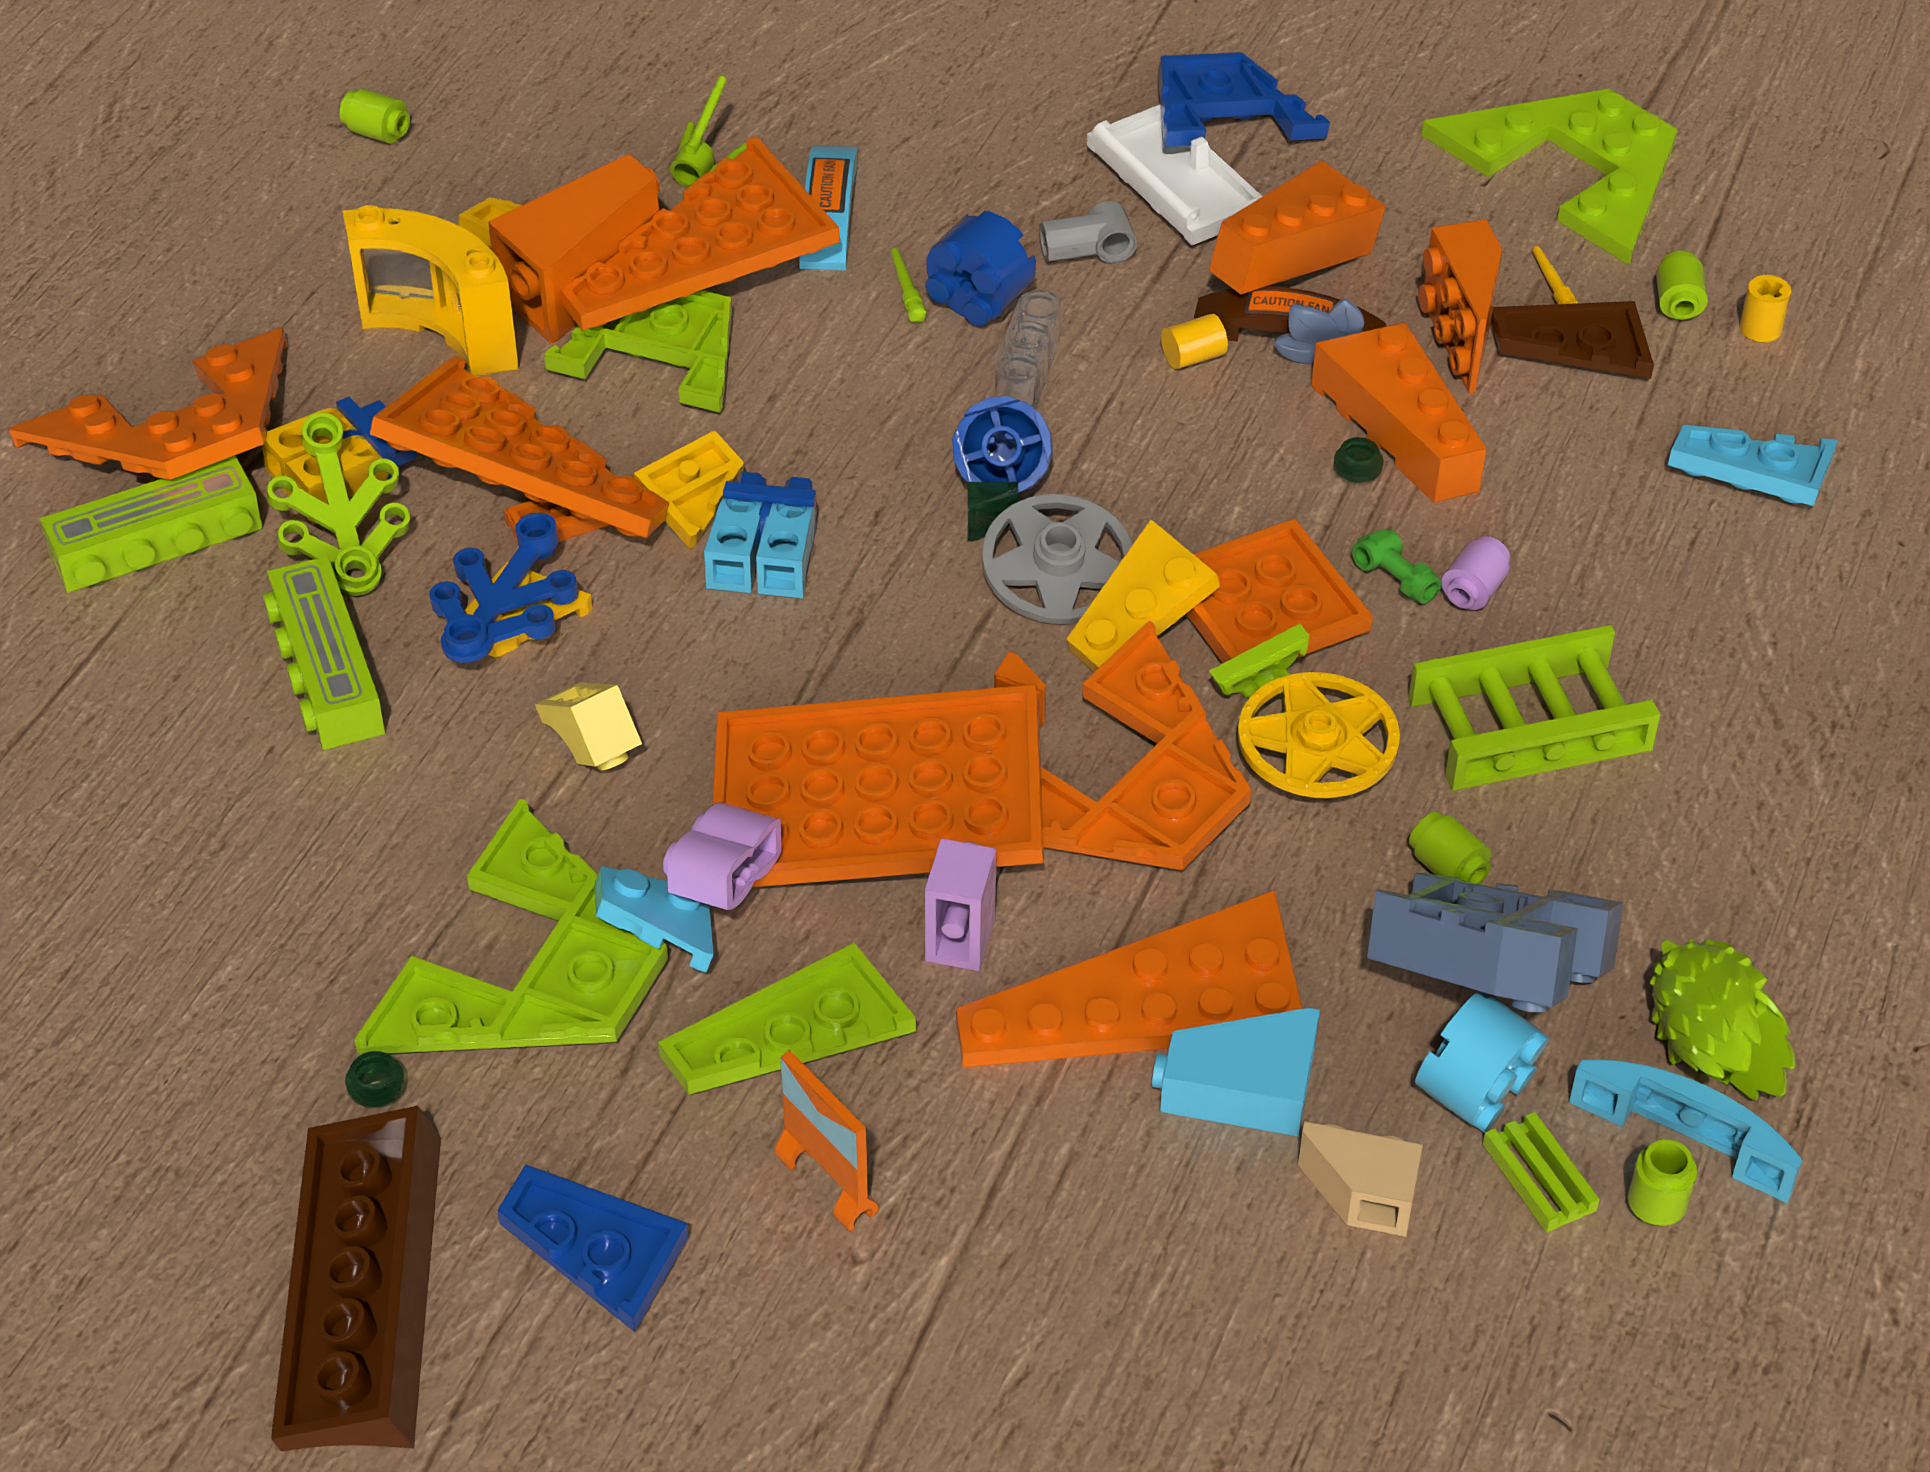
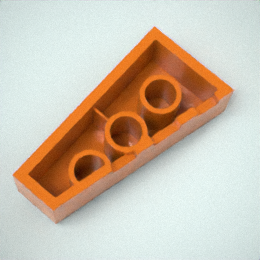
M1321 160L1222 221L1209 271L1241 295L1371 254L1386 205L1370 195L1368 189L1355 184Z
M1405 322L1316 342L1311 387L1321 396L1328 394L1337 403L1336 411L1347 421L1354 419L1367 431L1366 439L1377 450L1382 448L1394 456V465L1432 502L1436 503L1480 492L1487 448Z

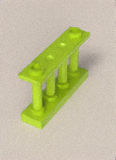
M1612 625L1581 629L1571 633L1413 663L1408 696L1411 707L1436 702L1454 738L1450 741L1445 777L1452 791L1653 750L1661 714L1653 699L1631 704L1624 702L1607 670L1615 637V630ZM1585 673L1604 709L1576 714L1557 678ZM1536 683L1554 719L1526 724L1508 688ZM1486 692L1504 729L1476 734L1458 698Z

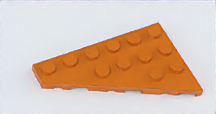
M755 136L746 140L747 149L734 159L725 157L717 164L713 171L705 173L684 190L683 200L670 211L662 208L653 215L650 222L641 225L618 243L619 252L603 264L596 261L587 268L583 276L575 278L562 288V304L582 331L592 327H599L621 317L646 311L656 305L680 297L690 296L694 292L721 283L731 282L738 277L764 268H771L779 263L805 254L815 253L823 248L840 243L839 226L764 143Z

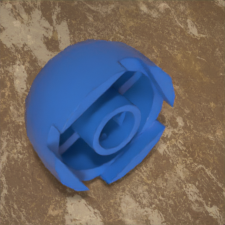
M1010 396L989 397L971 406L959 422L952 439L953 460L961 476L978 491L995 497L1017 496L1035 487L1047 473L1053 456L1052 433L1044 417L1028 403Z

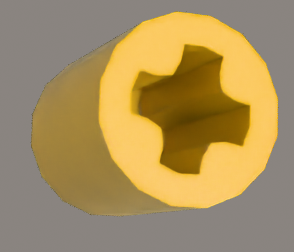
M1760 275L1750 280L1739 323L1740 331L1745 337L1756 342H1771L1780 337L1791 297V286L1787 281L1774 275Z
M1208 314L1163 328L1161 332V344L1164 355L1170 366L1174 369H1180L1219 357L1227 352L1226 331L1221 320L1215 314Z

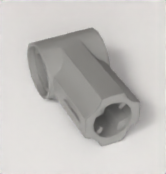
M1114 201L1099 203L1084 216L1044 221L1039 224V239L1045 263L1098 255L1103 261L1108 263H1118L1131 257L1136 251L1138 244L1124 207Z

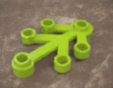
M315 413L309 416L303 423L302 444L304 449L317 459L328 504L300 489L294 479L284 475L276 476L270 480L267 486V500L270 506L276 510L286 511L294 509L335 533L338 548L309 534L307 526L298 520L286 521L279 527L278 545L288 555L303 553L312 559L328 556L340 591L351 596L365 595L374 590L380 582L382 572L381 564L378 560L380 555L393 538L401 537L409 530L410 512L401 503L392 502L383 506L379 514V524L361 546L356 528L381 494L392 492L397 487L399 469L389 459L381 458L373 461L368 469V477L349 501L337 455L343 444L342 424L338 418L329 413ZM325 436L331 442L320 444L313 440L316 437ZM380 471L390 473L392 477L389 480L382 481L374 475ZM285 488L292 494L289 497L280 498L274 492L277 489ZM391 515H397L404 521L401 524L392 525L386 521V518ZM289 533H298L303 538L299 542H289L284 537ZM357 568L364 572V576L350 577L346 572Z

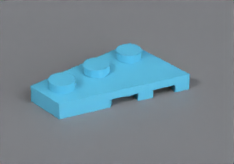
M1682 425L1671 449L1668 466L1682 469L1685 473L1692 476H1707L1725 481L1739 489H1753L1779 496L1782 500L1789 503H1804L1814 506L1833 460L1838 440L1821 438L1819 446L1794 444V435L1775 434L1774 440L1761 441L1751 440L1743 430Z

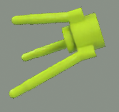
M724 75L718 77L696 127L694 122L687 123L676 157L669 167V172L675 181L687 188L705 173L713 171L717 164H714L713 150L701 139L727 82V78ZM746 142L734 149L726 157L730 159L737 157L747 149Z

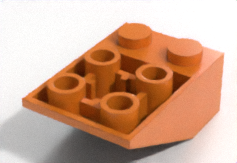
M1487 219L1432 227L1429 248H1425L1423 253V263L1426 271L1424 285L1419 286L1418 290L1420 308L1423 313L1429 314L1434 324L1436 340L1439 344H1444L1449 354L1452 372L1454 375H1460L1468 393L1476 392L1491 325L1502 256V247Z

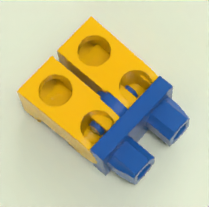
M349 396L336 402L337 409L327 408L315 412L329 413L338 418L342 424L343 444L337 455L348 498L353 496L366 480L369 466L373 461L385 458L393 461L398 467L417 458V452L413 450L403 451L389 446L386 440L370 435L373 416L386 407L380 400L360 408ZM313 414L267 431L262 450L265 470L272 479L281 475L291 477L296 481L300 489L328 504L317 459L309 454L302 444L303 423ZM319 436L313 440L320 444L331 442L325 436ZM380 471L374 475L382 481L389 480L392 477L390 473ZM281 488L287 496L292 494L288 489ZM307 518L313 525L317 524L316 522Z

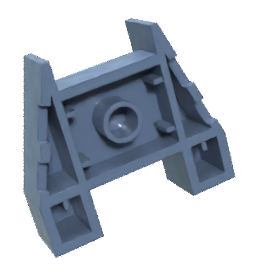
M1417 872L1414 875L1413 890L1410 895L1380 889L1376 890L1367 958L1491 995L1513 999L1512 1006L1519 1010L1546 1012L1548 1007H1553L1568 997L1570 981L1592 983L1595 981V977H1601L1614 969L1624 902L1548 889V895L1544 897L1518 892V885L1496 883V887L1460 881L1458 877Z

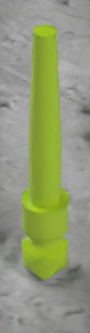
M893 248L891 255L903 291L902 301L905 309L908 311L907 315L910 322L923 323L927 311L920 292L913 285L899 249Z

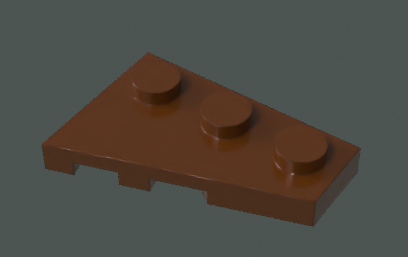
M1635 301L1493 307L1491 323L1499 353L1648 379L1652 377L1654 363Z

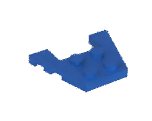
M1242 52L1161 56L1158 82L1162 136L1165 147L1191 146L1192 140L1200 137L1205 139L1207 129L1202 122L1210 121L1213 117L1230 116L1238 119H1250L1254 115L1271 114L1289 140L1327 138L1330 126L1329 120L1322 114L1316 115V118L1312 117L1305 111L1306 102L1296 94L1284 95L1276 88L1278 80Z

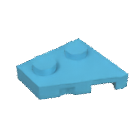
M601 866L595 881L596 917L619 929L632 932L640 940L657 949L663 945L664 940H667L693 954L689 966L699 971L707 972L713 957L710 905L669 893L668 881L644 876L632 869L618 870Z

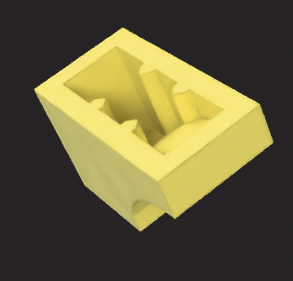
M579 682L535 703L542 723L550 726L560 735L571 750L577 764L597 766L599 771L610 769L629 758L626 751L642 744L618 685Z

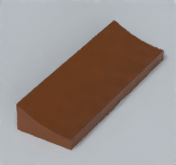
M419 1106L308 1128L271 1440L281 1452L302 1448L343 1445L414 1449L441 1146L440 1136Z

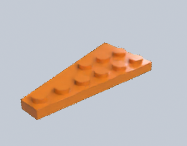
M1275 890L956 1008V1027L962 1067L1169 1049L1172 1032L1176 1030L1302 1009Z

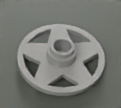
M1065 494L1037 495L1011 505L992 522L983 542L982 568L991 590L1013 611L1039 622L1074 624L1078 623L1090 606L1089 604L1074 609L1080 587L1102 589L1120 563L1118 560L1096 549L1105 528L1111 532L1120 546L1122 559L1133 544L1120 521L1098 504L1087 499ZM1060 508L1078 511V513L1064 522L1055 523L1038 510ZM1010 524L1020 546L993 559L995 542L1004 528ZM1007 586H1036L1043 608L1019 598Z

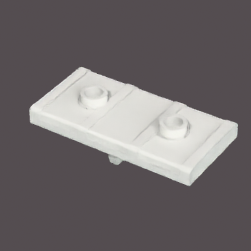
M1160 104L1112 124L1105 120L1098 123L1092 132L1087 133V146L1113 168L1122 180L1132 186L1151 204V207L1158 214H1161L1191 245L1218 235L1222 221L1263 197L1211 150L1208 142L1203 137L1192 140L1191 146L1165 147L1162 136Z

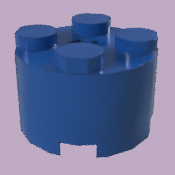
M984 211L979 216H969L967 214L932 246L926 257L929 279L925 282V288L934 301L945 303L957 314L966 317L971 324L975 326L986 325L991 319L998 317L1030 285L1036 275L1035 256L1033 255L1028 258L1024 247L1019 242V239L1023 236L1022 232L1005 217L990 211Z

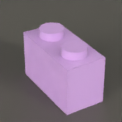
M941 838L925 887L926 962L980 972L995 922L996 848L981 846L972 842H959Z

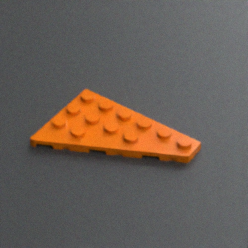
M456 355L373 416L370 435L386 440L387 444L395 449L403 451L413 450L431 457L440 466L461 468L477 474L480 480L488 484L506 485L522 491L531 500L551 502L565 507L576 517L589 520L597 519L613 525L624 535L647 538L665 521L669 506L668 501L655 492L644 488L638 480L630 475H614L605 468L607 460L605 457L582 441L571 437L568 431L561 426H548L540 423L534 418L535 408L511 391L501 388L498 382L491 377H477L464 369L466 360Z

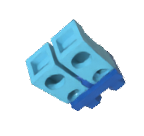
M742 472L736 482L726 481L723 499H721L704 549L706 589L752 593L755 582V566L757 565L758 594L803 599L806 587V570L817 529L816 490H812V481L809 478L791 477L786 481L785 487L766 485V478L762 477L760 473Z

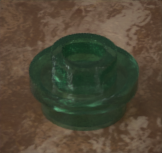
M1354 437L1344 441L1336 451L1333 466L1337 474L1351 482L1361 483L1377 478L1383 470L1384 460L1375 442L1367 438Z
M370 1051L361 1054L352 1062L346 1074L345 1085L349 1097L355 1103L364 1107H381L399 1097L404 1089L405 1077L400 1064L390 1055L380 1051Z

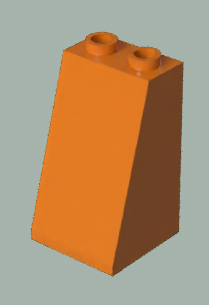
M627 154L488 222L491 250L498 257L506 272L512 309L551 344L561 339L577 325L562 304L561 289L575 278L583 276L587 268L596 261L603 264L619 252L618 243L641 225L650 222L653 215L659 211L658 192L660 191V184L653 170L649 167H644L634 157Z

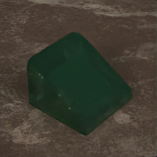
M967 482V542L984 538L996 517L1005 509L1018 502V482Z

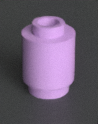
M1488 536L1479 537L1465 545L1442 577L1443 591L1454 605L1467 610H1479L1488 603L1509 573L1510 553L1506 546L1499 540Z

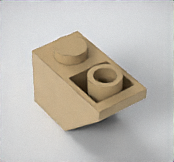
M1305 1121L1298 1166L1345 1224L1406 1237L1423 1144L1407 1142L1395 1136H1377L1346 1130L1334 1124L1321 1125Z

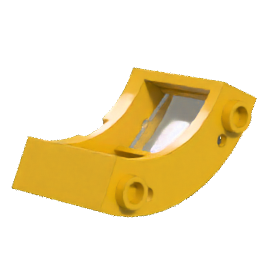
M374 205L342 210L362 329L399 328L421 332L425 328L434 330L445 337V344L466 360L465 363L469 372L474 376L519 369L509 282L504 267L489 246L468 230L450 221L420 212L379 208Z

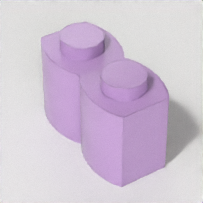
M723 802L714 804L705 814L702 813L697 817L692 831L682 836L678 842L672 843L667 849L663 861V871L667 875L668 892L726 910L737 907L749 893L754 881L763 878L779 858L782 851L781 819Z

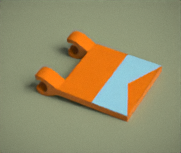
M788 1051L780 1056L784 1130L776 1144L775 1155L790 1171L796 1168L795 1161L804 1150L816 1160L843 1189L833 1209V1215L851 1232L855 1229V1220L862 1212L871 1218L879 1210L878 1204L867 1192L866 1127L791 1051Z

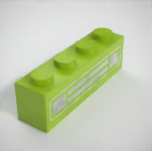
M236 455L171 480L162 478L39 518L49 556L67 593L263 529L256 493Z
M324 556L268 570L267 574L271 592L262 594L263 603L269 623L279 622L281 626L274 629L281 659L292 658L293 663L287 664L286 670L294 696L303 693L305 700L298 701L306 732L316 730L322 750L384 735L385 730L379 697L329 557Z

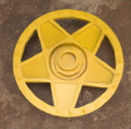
M1301 672L1272 680L1250 696L1242 708L1239 717L1238 742L1242 755L1249 766L1260 777L1275 787L1306 797L1335 798L1363 791L1377 783L1389 772L1398 754L1400 729L1396 716L1387 702L1366 685L1337 674ZM1317 687L1339 690L1354 696V698L1330 703ZM1283 692L1284 713L1254 717L1264 703ZM1380 719L1384 724L1388 739L1384 754L1363 736ZM1255 746L1286 753L1285 774L1265 761ZM1333 767L1358 775L1344 781L1317 783Z

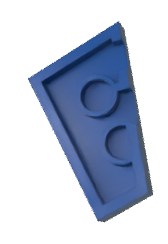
M526 1164L497 1210L501 1226L634 1332L689 1237L688 1224Z

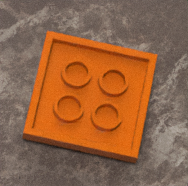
M1295 518L1194 554L1217 573L1220 587L1186 613V615L1222 663L1299 623L1309 634L1306 654L1371 631L1373 615Z

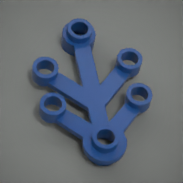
M531 513L522 517L516 523L515 532L519 548L494 584H492L486 572L484 554L481 550L465 548L455 554L453 562L456 576L458 579L468 582L479 606L473 615L466 614L462 608L463 600L460 587L454 582H440L431 588L429 596L432 609L436 614L444 616L447 623L441 637L442 651L447 658L455 662L471 663L488 655L496 642L523 633L532 639H544L554 633L556 625L553 611L550 607L542 604L532 605L525 609L523 614L495 622L499 614L545 599H549L554 604L564 605L573 602L577 598L579 592L576 577L567 570L555 571L545 579L519 587L536 560L551 556L558 545L557 526L552 516L545 513Z

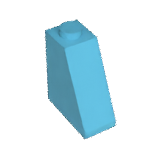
M1304 1008L1173 1031L1168 1054L1157 1052L1153 1070L1152 1087L1162 1089L1160 1112L1299 1137L1316 1044L1320 1010Z

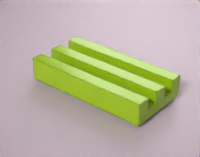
M1536 1112L1525 1115L1524 1122L1518 1124L1516 1120L1506 1123L1504 1131L1500 1133L1495 1128L1485 1132L1483 1146L1546 1233L1597 1211L1599 1197ZM1514 1145L1532 1169L1531 1174L1542 1188H1546L1561 1209L1560 1211L1556 1212L1508 1146Z

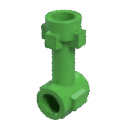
M1382 529L1358 538L1357 543L1352 548V556L1360 569L1372 571L1382 566L1401 581L1400 590L1404 594L1421 604L1430 602L1438 594L1442 585L1441 579L1437 577L1438 574L1423 562L1413 565L1401 556L1403 551L1402 541L1394 530Z

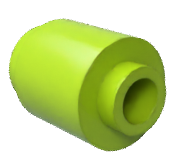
M362 88L358 91H349L344 96L340 105V120L354 133L392 144L404 136L409 128L410 116L407 106L400 99Z
M1674 251L1666 255L1656 272L1660 308L1666 316L1672 319L1687 320L1694 318L1705 310L1708 303L1703 264L1694 254L1688 251Z
M1432 812L1421 819L1411 832L1409 844L1415 849V857L1435 875L1458 877L1460 881L1481 884L1489 874L1491 864L1489 863L1491 858L1490 848L1453 816H1443L1440 812Z
M1662 1139L1651 1143L1640 1152L1628 1192L1629 1206L1638 1218L1649 1224L1666 1226L1674 1224L1684 1217L1697 1177V1166L1689 1149L1680 1142Z

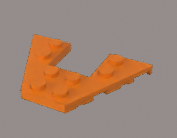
M280 327L234 345H218L209 349L206 355L193 359L197 377L214 393L195 399L193 405L174 412L161 411L149 416L146 422L131 427L102 394L96 396L82 395L72 399L66 407L9 427L15 447H21L30 442L47 445L49 454L56 456L71 455L75 460L98 465L113 459L121 461L123 470L135 473H150L154 477L168 480L263 445L267 434L265 426L269 424L271 418L269 403L270 400L276 397L279 385L277 375L282 372L283 368L280 359L282 350L288 348L284 330Z
M1148 621L1082 683V695L1086 700L1157 744L1098 802L1041 767L1043 847L1183 871L1251 803V788L1241 771L1236 769L1231 763V754L1223 740H1218L1206 720V712L1191 686L1185 684L1181 678L1180 667L1175 659L1171 660L1156 635L1154 623Z

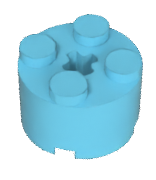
M1477 992L1459 1009L1440 1035L1445 1039L1441 1043L1436 1055L1429 1051L1417 1073L1415 1084L1474 1127L1476 1126L1485 1133L1490 1130L1503 1112L1505 1104L1501 1101L1509 1090L1519 1095L1528 1085L1537 1070V1066L1533 1063L1541 1055L1550 1038L1493 996L1484 992L1482 994Z

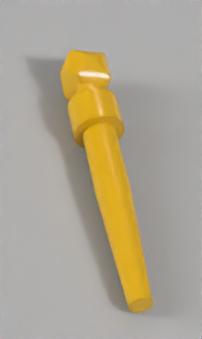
M1539 246L1533 247L1532 252L1554 292L1553 298L1557 304L1578 303L1571 289L1564 285Z

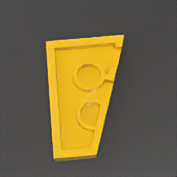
M1150 519L1066 638L1070 651L1095 672L1148 621L1154 623L1156 635L1159 636L1220 587L1217 573Z

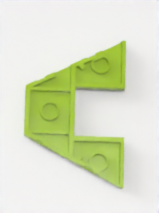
M1608 88L1426 119L1423 121L1421 136L1486 177L1495 174L1547 140L1606 175L1604 178L1559 206L1557 221L1628 265L1631 263L1635 246L1644 228L1645 219L1649 215L1656 196L1657 187L1664 175L1668 158L1671 156L1678 129Z
M519 799L467 874L469 890L557 920L558 923L513 991L411 956L354 1038L356 1051L361 1055L617 1042L668 960L667 945L663 943L657 949L640 940L632 932L619 929L596 917L595 881L598 874L579 855L571 854L565 848L564 840L558 833L551 834L529 811L528 803L523 799Z

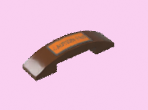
M1266 286L1241 295L1234 289H1226L1198 297L1193 319L1208 314L1217 315L1225 328L1227 340L1238 342L1241 328L1284 334L1290 333L1288 319L1292 304L1303 305L1329 313L1331 308L1340 299L1312 291ZM1358 307L1364 317L1362 332L1386 327L1384 321Z

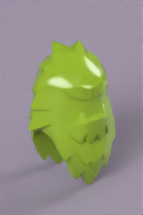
M1689 939L1686 944L1679 946L1668 940H1663L1661 943L1663 957L1654 964L1655 974L1650 980V984L1654 987L1652 996L1655 1003L1652 1011V1021L1659 1024L1658 1039L1667 1041L1669 1062L1674 1065L1683 1060L1696 1072L1700 1069L1706 1075L1726 1085H1729L1731 1082L1738 1090L1752 1100L1759 1099V1091L1777 1097H1782L1786 1094L1787 1077L1785 1068L1792 1070L1795 1068V1055L1793 1047L1786 1036L1791 1034L1788 1023L1776 1003L1763 988L1768 978L1752 966L1749 956L1735 951L1729 943L1712 941L1710 939L1697 943L1694 939Z

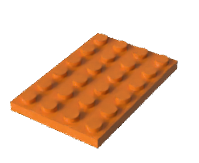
M1031 684L717 712L713 805L723 802L781 819L782 851L772 869L763 878L755 880L752 887L930 873L941 838L959 842H972L981 846L996 848V867L1044 863L1037 685Z

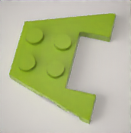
M700 290L690 296L680 297L656 305L646 311L621 317L599 327H592L582 331L578 326L571 331L572 339L560 348L554 344L545 352V369L586 379L605 348L626 352L635 357H646L671 363L680 368L687 367L690 370L678 388L679 403L720 413L723 409L732 317L731 297Z

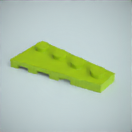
M852 943L658 1042L659 1057L686 1093L691 1095L781 1070L780 1056L788 1051H791L802 1063L916 1032V1017L859 947Z

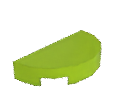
M1299 623L1209 670L1224 694L1243 693L1246 698H1250L1263 685L1277 678L1290 675L1287 668L1296 660L1299 653L1304 657L1308 650L1309 634Z

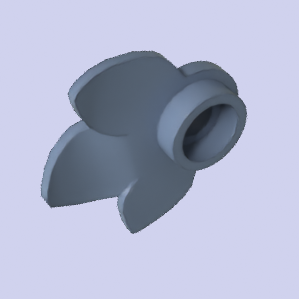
M1346 298L1336 303L1329 313L1303 305L1292 304L1288 319L1290 333L1275 338L1274 345L1284 357L1294 362L1311 364L1314 363L1316 342L1362 332L1364 317L1358 307Z

